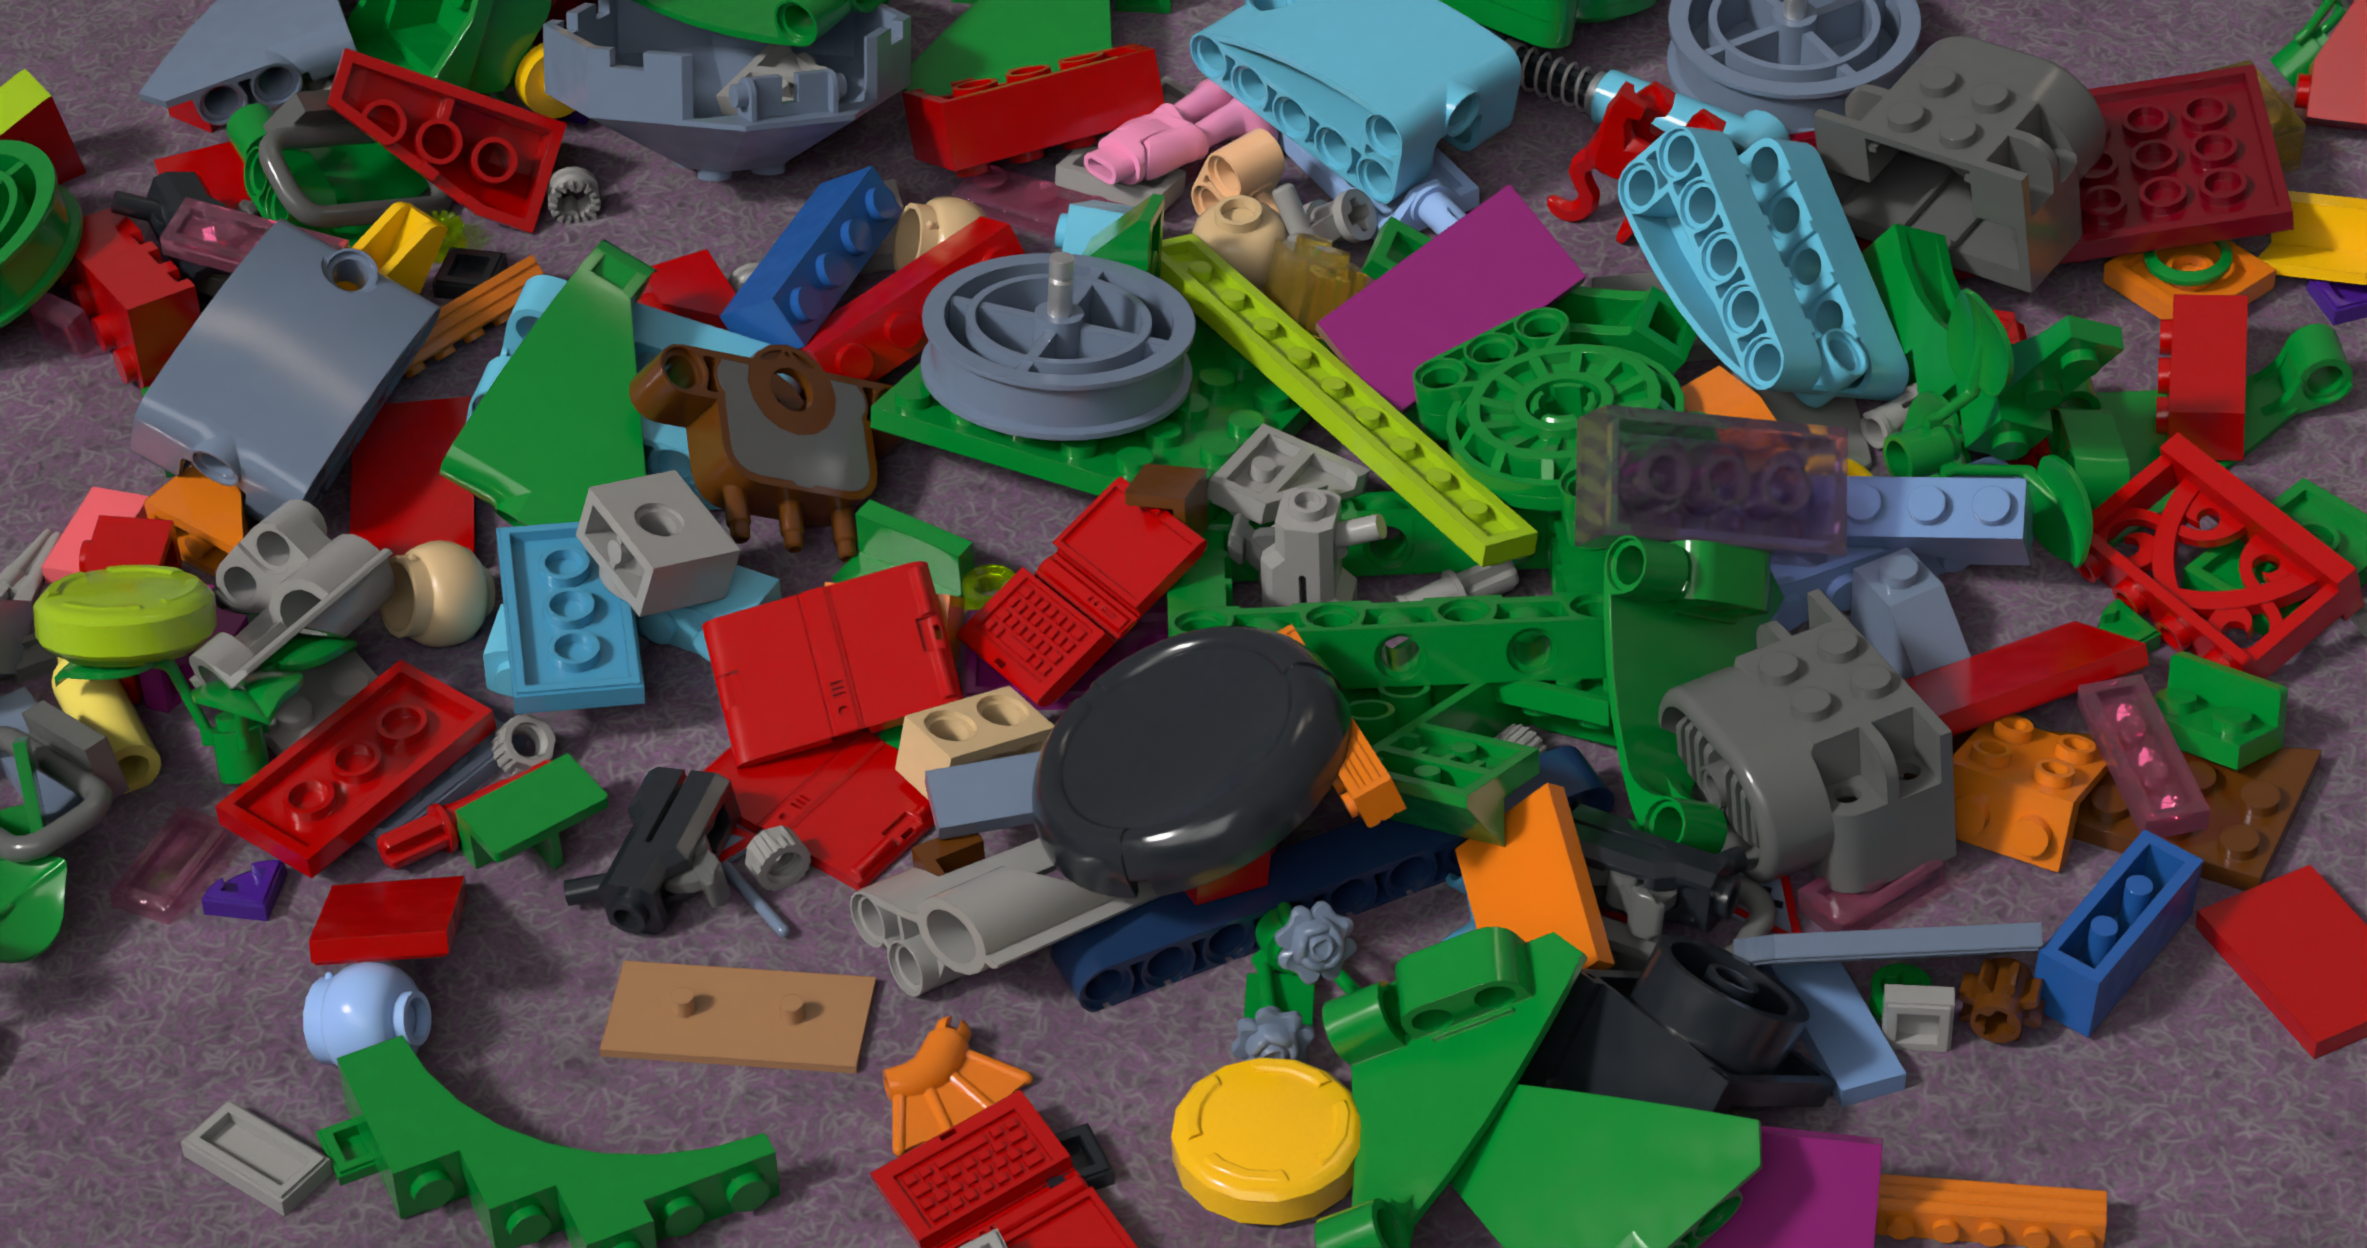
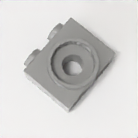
M676 470L589 487L576 532V537L598 563L599 576L604 586L615 596L628 602L639 617L726 598L740 553V549L735 544L733 538L725 532L704 506L700 497L691 490Z

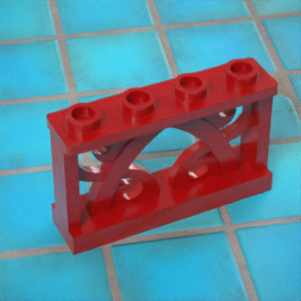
M2179 432L2159 447L2161 456L2092 512L2093 533L2090 549L2085 562L2081 567L2076 568V571L2090 583L2101 580L2112 589L2115 599L2119 598L2138 615L2143 614L2155 623L2156 629L2161 633V638L2174 651L2180 652L2187 649L2193 655L2263 679H2267L2338 618L2346 621L2364 606L2356 567ZM2175 490L2161 515L2149 510L2170 491ZM2208 515L2218 523L2211 530H2201L2199 521L2202 517ZM2187 522H2188L2191 526H2193V527H2195V528H2197V529H2193V528L2187 527V526H2186ZM2129 526H2144L2156 530L2155 536L2144 532L2125 536V544L2139 547L2136 554L2129 557H2124L2109 545L2112 539ZM2237 539L2245 544L2239 561V572L2244 589L2197 591L2178 588L2176 559L2180 542L2205 548L2226 545ZM2267 561L2277 570L2271 573L2262 571L2266 583L2260 585L2254 576V568L2258 564ZM2152 570L2153 579L2146 572ZM2312 595L2284 620L2282 619L2279 608L2291 605ZM2263 613L2270 625L2269 632L2250 648H2240L2224 635L2231 628H2241L2245 630L2249 640L2254 630L2252 615Z

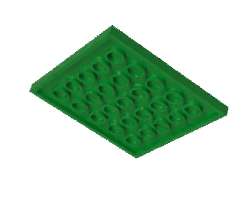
M1194 313L1195 336L1190 349L1186 353L1192 366L1190 392L1184 402L1174 412L1159 422L1145 428L1118 436L1069 441H1048L994 431L969 422L942 406L930 394L922 380L921 362L871 406L870 428L1099 496L1120 476L1131 483L1145 464L1206 469L1208 488L1209 479L1263 423L1295 436L1313 417ZM1308 332L1336 356L1319 333ZM1208 500V524L1224 509L1213 504L1212 500Z

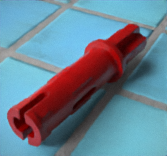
M546 759L523 772L507 779H502L451 804L448 803L441 806L435 803L428 806L427 815L386 832L377 838V849L382 861L387 868L400 869L442 849H445L449 854L457 851L458 843L461 841L455 810L551 762V760Z

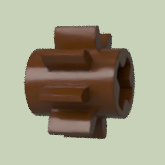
M2007 957L1991 960L1988 958L1983 959L1979 975L1971 972H1964L1957 997L1963 1002L1960 1020L1962 1022H1970L1972 1030L1984 1040L1994 1043H2007L2013 1040L2020 1041L2024 1025L2031 1028H2039L2041 1025L2046 1004L2040 998L2044 981L2040 978H2033L2031 970L2024 963L2016 959Z

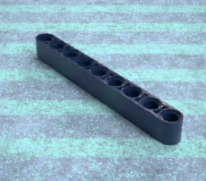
M1573 746L1557 747L1539 754L1540 773L1515 789L1510 796L1504 798V813H1506L1544 784L1551 783L1564 787L1571 813L1580 804L1610 813L1614 804V796L1611 790L1581 751ZM1361 819L1275 851L1270 856L1268 885L1197 906L1185 891L1160 896L1054 943L1051 949V958L1081 1007L1089 1012H1097L1105 1009L1102 1005L1103 1003L1109 1002L1113 1006L1166 986L1165 980L1170 979L1172 983L1226 964L1225 958L1231 956L1233 960L1258 952L1261 948L1256 942L1255 931L1257 924L1264 914L1277 908L1281 902H1288L1293 908L1302 905L1311 912V908L1316 902L1325 901L1330 904L1332 910L1338 915L1347 916L1346 913L1348 912L1357 915L1408 896L1407 890L1411 889L1413 893L1446 882V877L1449 873L1458 877L1462 876L1455 849L1469 838L1390 819L1381 820L1380 824L1368 828L1364 820Z

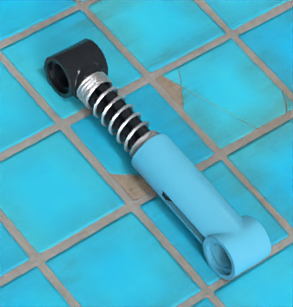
M1481 25L1504 40L1517 54L1521 64L1519 86L1522 85L1526 92L1535 90L1539 97L1548 95L1552 102L1562 100L1566 107L1575 105L1579 112H1586L1588 115H1591V119L1595 124H1601L1607 105L1625 81L1634 85L1635 93L1651 84V82L1618 70H1610L1607 73L1601 71L1594 76L1590 66L1580 71L1577 62H1572L1567 66L1563 57L1553 61L1550 52L1539 56L1537 47H1532L1528 51L1527 45L1517 41L1515 37ZM1673 91L1676 93L1674 104L1667 117H1658L1652 122L1654 126L1666 132L1674 126H1685L1693 115L1704 108L1726 121L1723 133L1728 135L1738 156L1762 138L1790 141L1789 133L1784 124L1766 111L1753 110L1742 116ZM1552 94L1559 96V98H1554Z

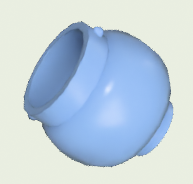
M356 963L346 966L335 976L333 973L327 972L325 977H320L312 984L305 1000L303 1031L307 1047L314 1059L323 1065L335 1064L338 1067V1057L403 1035L416 1055L420 1045L427 1040L431 1029V1009L428 999L419 991L413 979L406 972L390 963Z

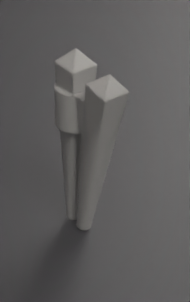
M45 529L11 565L5 567L0 573V600L31 601L33 608L44 582L41 566L62 533L55 532L53 534L50 529Z

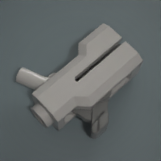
M1294 487L1283 491L1275 524L1271 527L1254 530L1249 524V519L1243 514L1238 513L1234 516L1228 536V555L1237 564L1242 565L1244 560H1246L1259 571L1258 579L1262 587V607L1292 606V603L1358 601L1357 578L1343 568L1342 559L1347 555L1349 546L1385 539L1387 527L1381 514L1342 521L1341 497L1331 490L1313 487Z

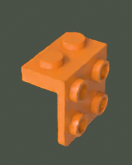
M2011 715L1980 726L1953 755L1956 839L2059 873L2068 860L2079 805L2109 771L2112 754L2104 749L2097 748L2096 744L2086 737L2073 734L2060 736L2035 728L2028 719L2017 715Z

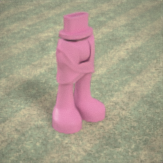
M1208 78L1201 81L1191 93L1174 105L1164 103L1150 114L1123 123L1100 140L1098 149L1084 156V165L1090 174L1109 185L1117 182L1133 185L1141 182L1143 179L1146 181L1155 179L1187 163L1201 160L1207 155L1209 148L1229 139L1233 142L1256 128L1268 131L1277 142L1279 135L1275 127Z

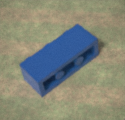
M2144 829L2040 949L2034 978H2040L2044 981L2040 997L2046 1002L2043 1014L2089 1038L2192 915L2204 860Z

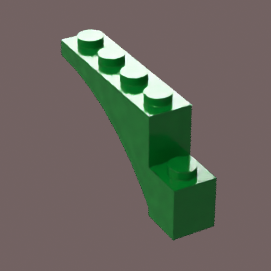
M1391 216L1380 228L1361 272L1376 280L1428 243L1432 238ZM1653 285L1647 291H1626L1579 286L1550 307L1565 312L1569 317L1572 344L1614 346L1637 352L1660 363L1671 374L1686 362L1697 335L1678 311L1669 295Z

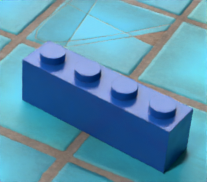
M872 165L820 183L719 317L730 332L771 345L786 344L796 349L807 345L897 223L903 211L897 203L893 192L886 186L874 166Z

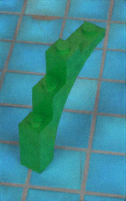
M1894 223L1862 252V255L1907 359L1909 378L1906 386L1917 383L1918 394L1932 390L1938 392L1951 402L1964 392L1967 381L1960 379L1954 373L1947 351L1949 319L1955 300L1961 290L1953 273L1945 235ZM2068 315L2039 335L2011 344L2014 354V372L2011 384L2006 392L1996 397H1990L1980 390V394L1975 400L1956 412L1965 437V449L1990 454L1998 460H2018L2025 456L2030 449L2053 432L2050 409L2058 405L2063 398L2088 378L2098 373L2104 365L2124 350L2121 327Z
M403 1035L337 1058L345 1104L351 1117L354 1118L357 1124L358 1132L368 1152L371 1153L374 1159L376 1169L400 1219L426 1210L437 1209L450 1201L468 1196L493 1248H516L522 1245L534 1244L542 1238L562 1230L572 1248H657V1241L669 1236L687 1235L696 1230L701 1224L736 1211H752L760 1207L766 1200L780 1195L776 1152L765 1133L712 1148L663 1154L593 1152L546 1143L508 1129L463 1104L425 1070Z

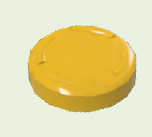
M1254 1058L1222 1066L1193 1084L1175 1110L1171 1135L1172 1160L1182 1187L1206 1210L1239 1223L1278 1226L1315 1217L1346 1196L1353 1186L1354 1160L1360 1148L1361 1118L1353 1100L1352 1092L1330 1072L1299 1060Z

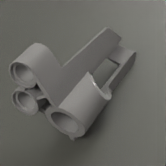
M292 499L283 503L251 529L219 564L216 571L218 589L215 593L223 604L235 611L260 614L235 637L225 632H220L189 657V663L195 674L189 680L194 687L222 680L229 689H232L297 634L341 639L347 637L392 598L396 589L395 576L387 558L393 552L386 548L380 551L366 539L354 534H341L331 541L327 537V526L324 517L316 507L301 499Z
M1040 838L941 876H936L922 869L909 868L855 891L851 896L850 911L858 933L867 944L873 948H879L884 945L887 947L889 968L895 981L907 995L915 997L962 976L977 974L989 968H1000L1160 896L1156 895L1149 880L1138 881L1139 892L1136 898H1123L1095 893L1073 882L1045 876L1057 869L1045 852Z

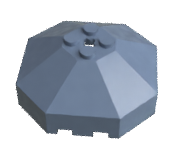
M598 0L597 14L596 4L584 3L566 12L567 29H564V20L552 19L543 24L544 87L547 95L588 118L674 161V165L677 167L697 169V178L705 181L728 180L732 178V171L750 169L752 173L758 175L782 174L785 172V163L911 85V16L883 3L869 13L851 12L810 46H791L794 54L799 55L805 51L815 58L817 65L828 67V69L794 72V100L782 101V76L779 74L741 77L738 84H731L729 87L730 104L733 108H737V115L729 116L722 115L716 95L769 43L731 37L698 28L659 14L631 0Z

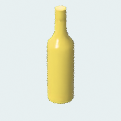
M56 657L58 665L53 671L51 682L54 695L62 711L107 737L130 789L126 793L151 784L161 768L160 755L120 679L84 680L67 678L56 687L54 677L69 663L65 659Z

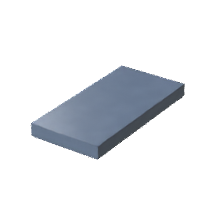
M2041 922L1772 934L1733 939L1734 954L1756 966L1998 955L2037 951L2038 947H2043Z

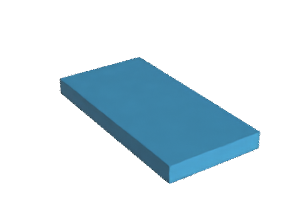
M579 522L496 528L515 714L645 704V687L635 611L628 602L615 596L602 583L599 576L598 563L576 537Z

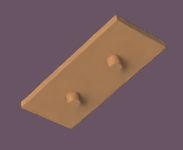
M624 960L599 1049L600 1056L857 1074L877 980L876 977Z

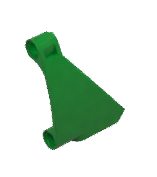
M602 240L555 296L499 373L448 450L440 468V475L495 507V513L513 527L579 522L589 487L646 476L641 414L635 409L629 396V384L637 374L632 308L645 291L651 275L657 273L658 270L609 241Z
M1624 535L1617 538L1611 544L1606 554L1604 563L1603 619L1610 711L1619 762L1629 801L1637 824L1642 832L1713 854L1721 852L1726 842L1727 822L1722 810L1718 809L1716 804L1698 801L1690 797L1695 781L1689 775L1687 765L1683 763L1678 755L1676 734L1661 729L1658 720L1659 706L1663 696L1671 688L1723 668L1734 666L1737 656L1755 649L1759 625L1771 621L1784 600V596L1771 571V554L1768 552L1711 541L1680 540L1663 542Z
M1484 927L1426 947L1401 958L1395 967L1396 981L1392 983L1383 980L1324 1003L1322 1018L1328 1039L1336 1053L1351 1066L1352 1097L1361 1118L1360 1148L1354 1160L1352 1207L1322 1217L1316 1221L1314 1237L1317 1248H1410L1416 1223L1452 1180L1487 1131L1550 1029L1588 958L1582 951L1554 932L1525 942L1509 929Z
M1516 1084L1487 1131L1449 1183L1503 1248H1698L1736 1213L1743 1201V1195L1738 1189L1763 1168L1761 1122L1757 1119L1692 1108Z

